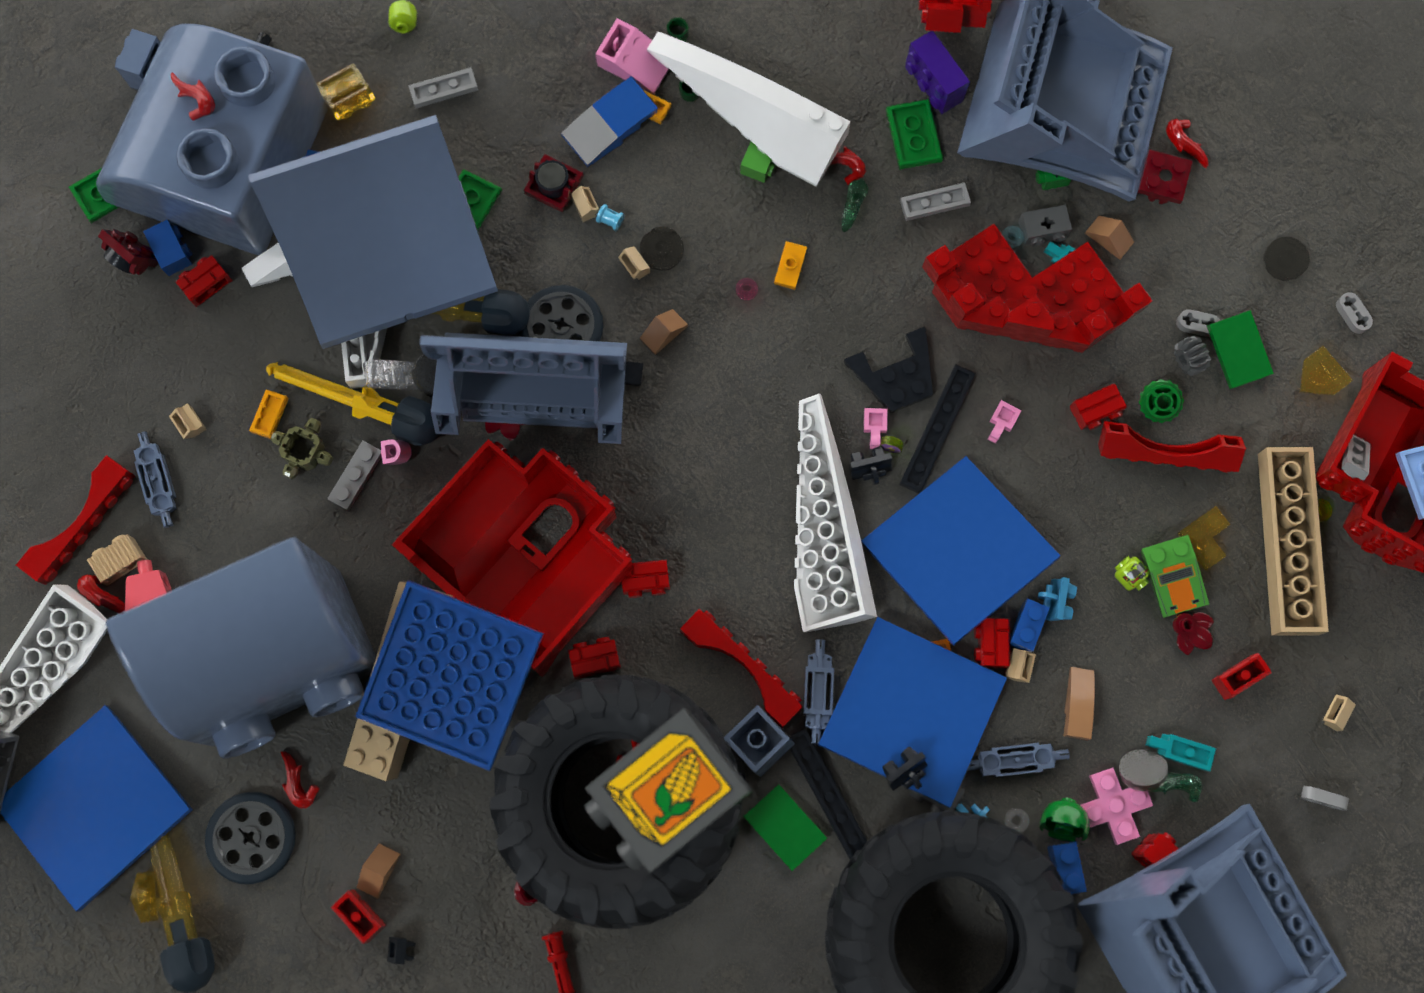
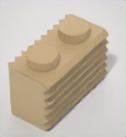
M128 534L117 536L112 540L111 545L95 550L92 553V557L87 559L100 583L107 586L135 569L138 561L148 560L136 540Z

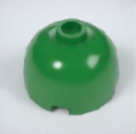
M1062 798V800L1049 803L1043 810L1039 827L1042 832L1044 828L1048 830V836L1058 840L1075 842L1076 837H1082V841L1088 838L1090 821L1086 810L1077 804L1074 799Z

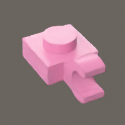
M1001 400L989 421L995 424V427L987 440L996 444L1003 430L1010 432L1021 410Z
M864 408V433H870V449L872 450L880 446V433H887V409Z

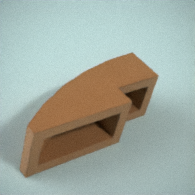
M1070 667L1064 712L1066 714L1064 737L1090 740L1092 737L1095 676L1093 670Z

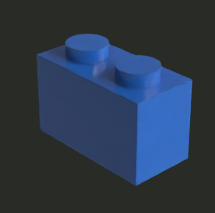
M167 219L143 231L161 269L168 276L193 265L189 258L192 256V253L187 244L182 243L180 238L183 235L177 225L173 226Z
M1030 599L1025 600L1022 603L1010 634V647L1033 652L1050 607Z
M1077 842L1047 846L1049 859L1058 870L1064 882L1062 885L1064 890L1071 894L1086 892Z

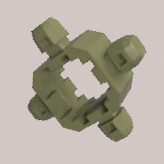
M310 418L307 421L306 429L295 426L290 428L287 434L275 431L271 437V441L279 446L281 457L288 462L283 469V475L293 480L299 473L298 468L309 471L314 469L317 463L330 466L333 461V456L324 450L323 440L316 435L320 431L321 422L314 418ZM299 437L311 440L315 445L309 453V458L306 457L305 460L290 456L291 453L289 451L293 449L295 439L298 440Z

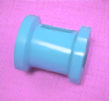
M603 204L597 214L596 222H603L611 226L614 231H618L625 214L622 212L617 213L609 209L608 205Z

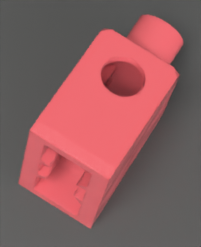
M151 560L138 561L139 574L126 578L125 611L172 591L166 573L160 570L153 571Z

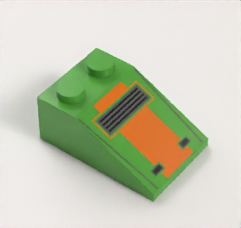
M1189 535L1141 550L1144 564L1150 571L1149 579L1163 618L1209 605Z

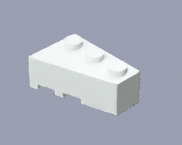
M387 328L341 343L345 382L351 389L363 388L365 385L369 387L374 386Z

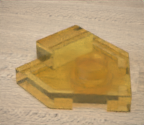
M1321 346L1303 360L1300 392L1333 396L1353 381L1324 346Z
M153 872L137 873L132 887L130 900L134 906V912L137 913L141 923L158 920L155 875Z

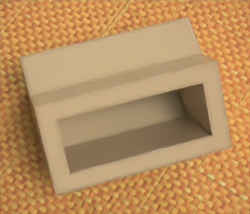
M578 187L571 193V196L582 221L585 222L595 218L599 208L590 188Z
M634 246L624 249L618 257L633 279L638 278L640 280L650 273V267Z
M188 403L176 408L169 416L183 439L196 437L206 430L204 424Z
M1011 649L1010 667L1006 668L1005 677L1017 682L1029 683L1036 654L1026 650Z
M1335 695L1323 719L1325 721L1324 724L1336 731H1342L1356 704L1347 697ZM1340 704H1342V706H1341V708H1340V710H1339V712H1338V714H1337L1335 720H1333V718H1334V716H1335V714H1336V712H1337V710H1338Z

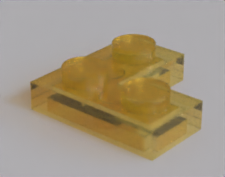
M1215 506L1179 531L1178 535L1180 537L1189 535L1197 560L1207 570L1226 557L1225 553L1213 539V536L1231 524L1218 507Z

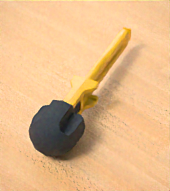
M278 362L270 363L266 366L269 376L274 374L276 379L352 407L353 417L361 419L368 416L390 424L392 434L399 440L422 446L434 442L439 434H435L431 415L432 405L426 401L408 396L402 399L400 403L381 397L374 388L366 385L362 388L361 393L285 364L279 366Z

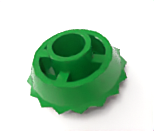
M1160 379L1152 381L1140 393V411L1145 414V418L1151 419L1152 422H1171L1173 418L1178 417L1179 412L1183 409L1184 399L1182 391L1178 388L1177 384H1173L1170 380Z

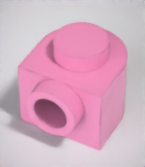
M401 440L381 441L383 464L397 465L406 463L411 457L409 443Z

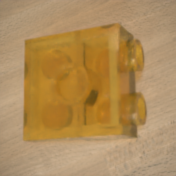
M354 63L317 83L322 96L337 120L350 118L353 112L360 108H368L376 100Z

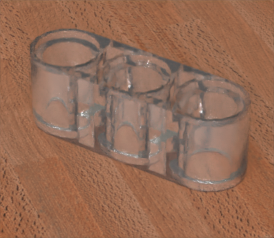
M381 359L369 360L363 363L366 387L418 390L425 387L421 363Z

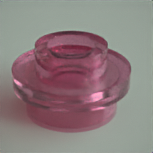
M744 278L736 284V294L740 299L751 300L757 295L758 286L754 280ZM744 286H749V287L751 288V290H750V291H744V290H743V287H744Z

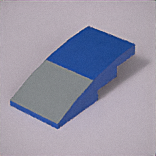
M631 76L589 107L561 135L588 167L622 145L624 138L638 130L642 122L658 112V107Z

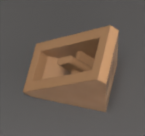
M1098 216L1085 232L1087 236L1118 259H1121L1134 244L1122 220Z
M672 309L656 316L640 337V340L656 355L688 327V324Z
M379 843L362 866L357 889L379 899L401 854Z

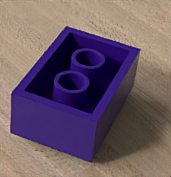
M930 31L911 42L905 67L910 75H914L921 91L927 93L932 106L943 114L962 103L970 81L936 34Z

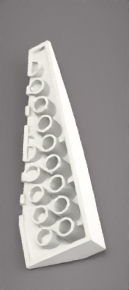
M816 394L799 401L798 430H800V442H798V451L800 452V464H797L799 485H797L796 499L798 535L795 536V544L797 545V558H795L797 578L794 579V589L803 632L858 623L877 617L858 525L840 455L821 394Z
M53 585L0 665V731L12 733L86 664L108 630L105 624L107 619L87 598L68 585Z

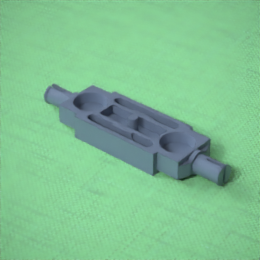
M141 432L137 434L141 447L133 451L136 458L134 463L145 502L149 505L151 514L161 516L163 527L169 528V526H173L170 513L176 509L174 501L176 494L166 459L160 452L159 445L149 442L148 433ZM160 462L162 464V468L164 471L169 491H167L166 484L160 467ZM147 486L149 487L151 497L149 496Z
M820 639L816 640L815 653L808 655L804 677L803 715H805V727L812 729L811 744H816V735L817 744L819 743L822 730L826 728L833 710L834 668H832V657L825 654L826 640H821L820 649ZM808 673L812 675L809 697L811 698L810 709L807 708ZM827 674L830 675L829 710L825 708Z
M1039 743L991 748L990 751L979 752L977 760H971L969 765L973 766H968L967 771L979 769L982 776L994 775V777L1043 772V769L1055 768L1056 760L1069 759V755L1060 756V754H1067L1069 751L1068 749L1054 751L1051 744L1039 745ZM1022 747L1033 748L1032 751L1025 752L1015 751L1010 752L1008 754L997 753L998 750L1014 749ZM1025 766H1035L1036 768L1030 771L1000 773L1001 769L1008 768L1016 769L1024 768Z

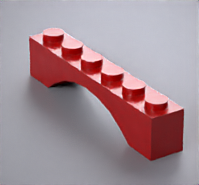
M1108 421L1103 423L1098 443L1100 455L1108 459L1121 458L1132 462L1164 463L1177 467H1196L1201 470L1215 469L1226 473L1231 471L1239 472L1246 451L1242 437L1218 434L1208 440L1194 444L1167 445L1144 438L1126 423Z
M106 455L91 473L89 496L77 519L57 537L45 543L31 546L16 566L39 583L47 585L48 582L53 581L61 566L72 558L75 549L87 540L88 533L93 527L101 523L106 511L114 507L120 494L132 485L135 475Z
M698 609L680 628V632L697 648L722 652L743 665L753 676L760 689L765 712L783 729L803 707L800 704L801 698L793 691L788 693L782 687L784 682L775 674L771 677L765 671L767 666L757 658L754 661L748 655L750 650L740 642L737 645L731 639L733 634L724 626L722 628L718 627L714 623L716 618L709 611L705 610L703 612Z

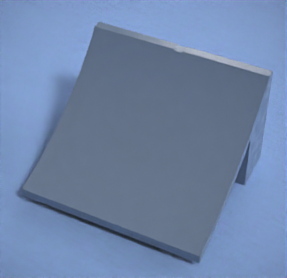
M1005 0L998 5L979 73L980 76L976 84L957 153L963 157L1009 163L1052 173L1099 188L1127 201L1135 200L1173 48L1152 37L1121 26L1098 9L1100 0Z
M436 115L248 175L288 263L323 349L498 291L461 181H459Z
M447 332L444 337L421 336L420 346L422 352L429 359H437L431 408L435 434L459 435L462 411L463 421L598 428V443L621 444L627 343Z
M1250 804L1242 805L1221 822L1155 864L1081 901L1077 905L1127 993H1326L1347 975Z

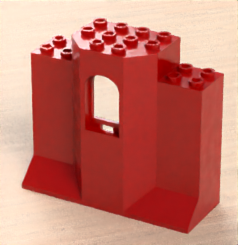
M1392 351L1364 372L1362 388L1316 473V482L1323 489L1332 490L1340 494L1343 500L1354 502L1343 524V528L1352 540L1361 546L1362 550L1371 554L1375 553L1382 557V560L1389 565H1396L1424 573V519L1419 520L1418 516H1416L1410 529L1404 533L1396 532L1387 527L1382 519V512L1397 483L1407 487L1395 454L1424 446V380L1408 372L1413 362ZM1353 435L1370 443L1369 474L1364 481L1358 477L1352 478L1348 476L1342 469L1343 454Z
M488 439L395 540L392 546L446 594L544 633L531 666L536 673L543 677L559 652L633 569L630 553L620 546L617 549L612 542L613 539L604 532L617 518L616 508L613 506L614 503L605 495L600 497L595 491V486L588 480L581 481L577 476L579 473L570 465L565 467L560 461L561 458L554 451L550 450L547 452L542 448L524 467V463L516 456L510 458V455L506 452L507 449L498 441L493 443ZM552 505L561 506L570 513L572 525L547 555H544L522 535L546 508ZM525 545L535 553L533 557L523 549Z

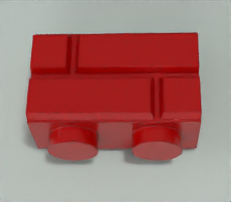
M211 255L201 258L197 262V266L192 270L182 272L179 275V279L175 282L187 298L198 307L233 280Z
M1114 383L1077 399L1070 405V410L1082 430L1085 428H1089V430L1096 429L1102 425L1101 421L1108 418L1110 421H1114L1123 416L1121 412L1127 408L1123 397Z
M667 559L632 563L633 569L622 581L623 594L628 595L629 598L642 597V593L651 592L653 596L666 594L665 590H670Z
M987 618L974 629V638H978V648L974 649V660L985 668L1010 667L1009 619Z
M609 637L596 639V644L587 645L586 642L573 645V649L568 650L575 679L621 669L616 642L614 639L610 640Z
M1256 653L1224 671L1223 674L1213 678L1212 682L1224 700L1238 695L1272 672L1261 655Z
M1166 832L1164 834H1147L1141 841L1142 845H1137L1131 854L1144 868H1147L1178 850V847L1175 845V839Z
M355 889L347 891L331 907L362 944L369 943L387 926L366 901L361 900V896Z

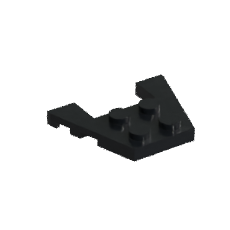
M925 326L906 334V340L914 355L875 372H872L863 352L844 359L845 365L857 375L856 377L872 391L871 393L890 413L923 401L933 395Z

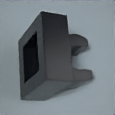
M389 937L387 962L404 964L405 960H413L414 956L406 955V948L415 946L416 943L401 937Z

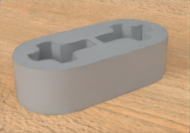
M1348 292L1337 300L1336 308L1352 332L1361 334L1372 326L1373 319L1356 294ZM1350 301L1352 305L1346 307L1344 303ZM1363 320L1365 323L1358 325L1357 321Z
M1184 310L1177 317L1176 325L1183 332L1210 337L1207 325L1204 324H1207L1209 321L1212 324L1221 320L1213 314L1195 310ZM1186 316L1191 321L1190 325H1186V321L1183 320Z
M1303 786L1301 799L1347 811L1349 798L1310 786Z

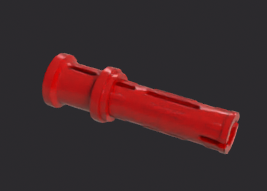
M563 930L541 936L542 940L546 943L548 951L547 961L552 963L559 993H575L566 960L569 954L565 950L562 940Z

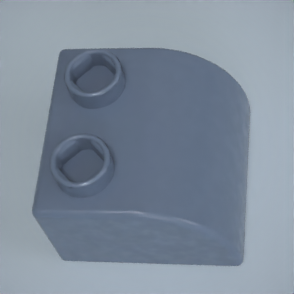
M178 24L169 28L159 44L97 177L96 186L98 192L109 204L161 222L168 219L173 226L177 225L179 228L255 255H261L267 250L274 232L250 183L248 175L306 156L308 149H311L328 110L327 104L305 59L206 25ZM172 72L186 84L196 85L198 80L203 83L214 98L215 109L211 115L203 116L195 121L191 120L189 112L199 108L198 102L192 97L177 96L180 91L171 80L170 74Z
M290 538L116 615L105 622L113 644L130 679L158 722L170 734L180 740L216 746L219 756L223 759L250 752L271 741L276 736L270 720L303 705L307 706L312 717H321L342 710L361 700L365 691L360 679L371 675L376 660V655L340 570L297 538Z

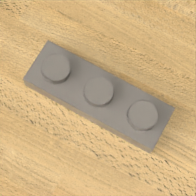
M471 67L408 85L415 108L478 91Z
M965 182L901 197L900 199L906 221L967 207L971 204Z
M1353 435L1343 454L1342 469L1348 476L1352 478L1358 477L1364 481L1369 474L1370 443Z
M362 440L327 499L349 511L381 459V450Z

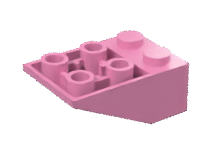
M616 19L595 53L597 66L624 80L632 76L642 89L652 94H655L669 70L647 51L652 40L637 28L619 19Z

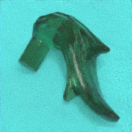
M863 179L853 180L848 186L841 224L843 232H847L855 222L860 206L868 194L869 189Z
M1164 773L1165 778L1142 780L1138 782L1142 789L1150 792H1163L1164 795L1168 791L1175 789L1185 791L1190 794L1189 800L1192 802H1198L1203 790L1201 780L1193 774Z

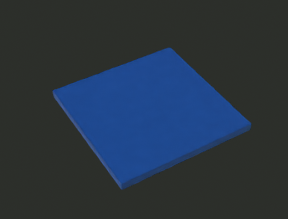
M967 456L861 540L862 545L953 646L1055 563L1061 556Z
M408 580L355 717L491 771L544 633Z
M877 617L818 745L885 778L883 765L893 760L898 767H901L905 762L900 754L905 749L911 747L917 753L922 752L926 756L925 761L928 765L923 769L926 776L920 779L922 787L917 790L912 785L908 789L950 808L1007 678Z
M105 705L5 793L0 813L75 911L80 912L193 809L111 708Z

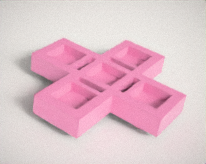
M1114 768L1089 775L1098 798L1081 804L1088 814L1089 828L1107 822L1115 845L1140 837L1131 813L1153 806L1145 783L1122 790Z

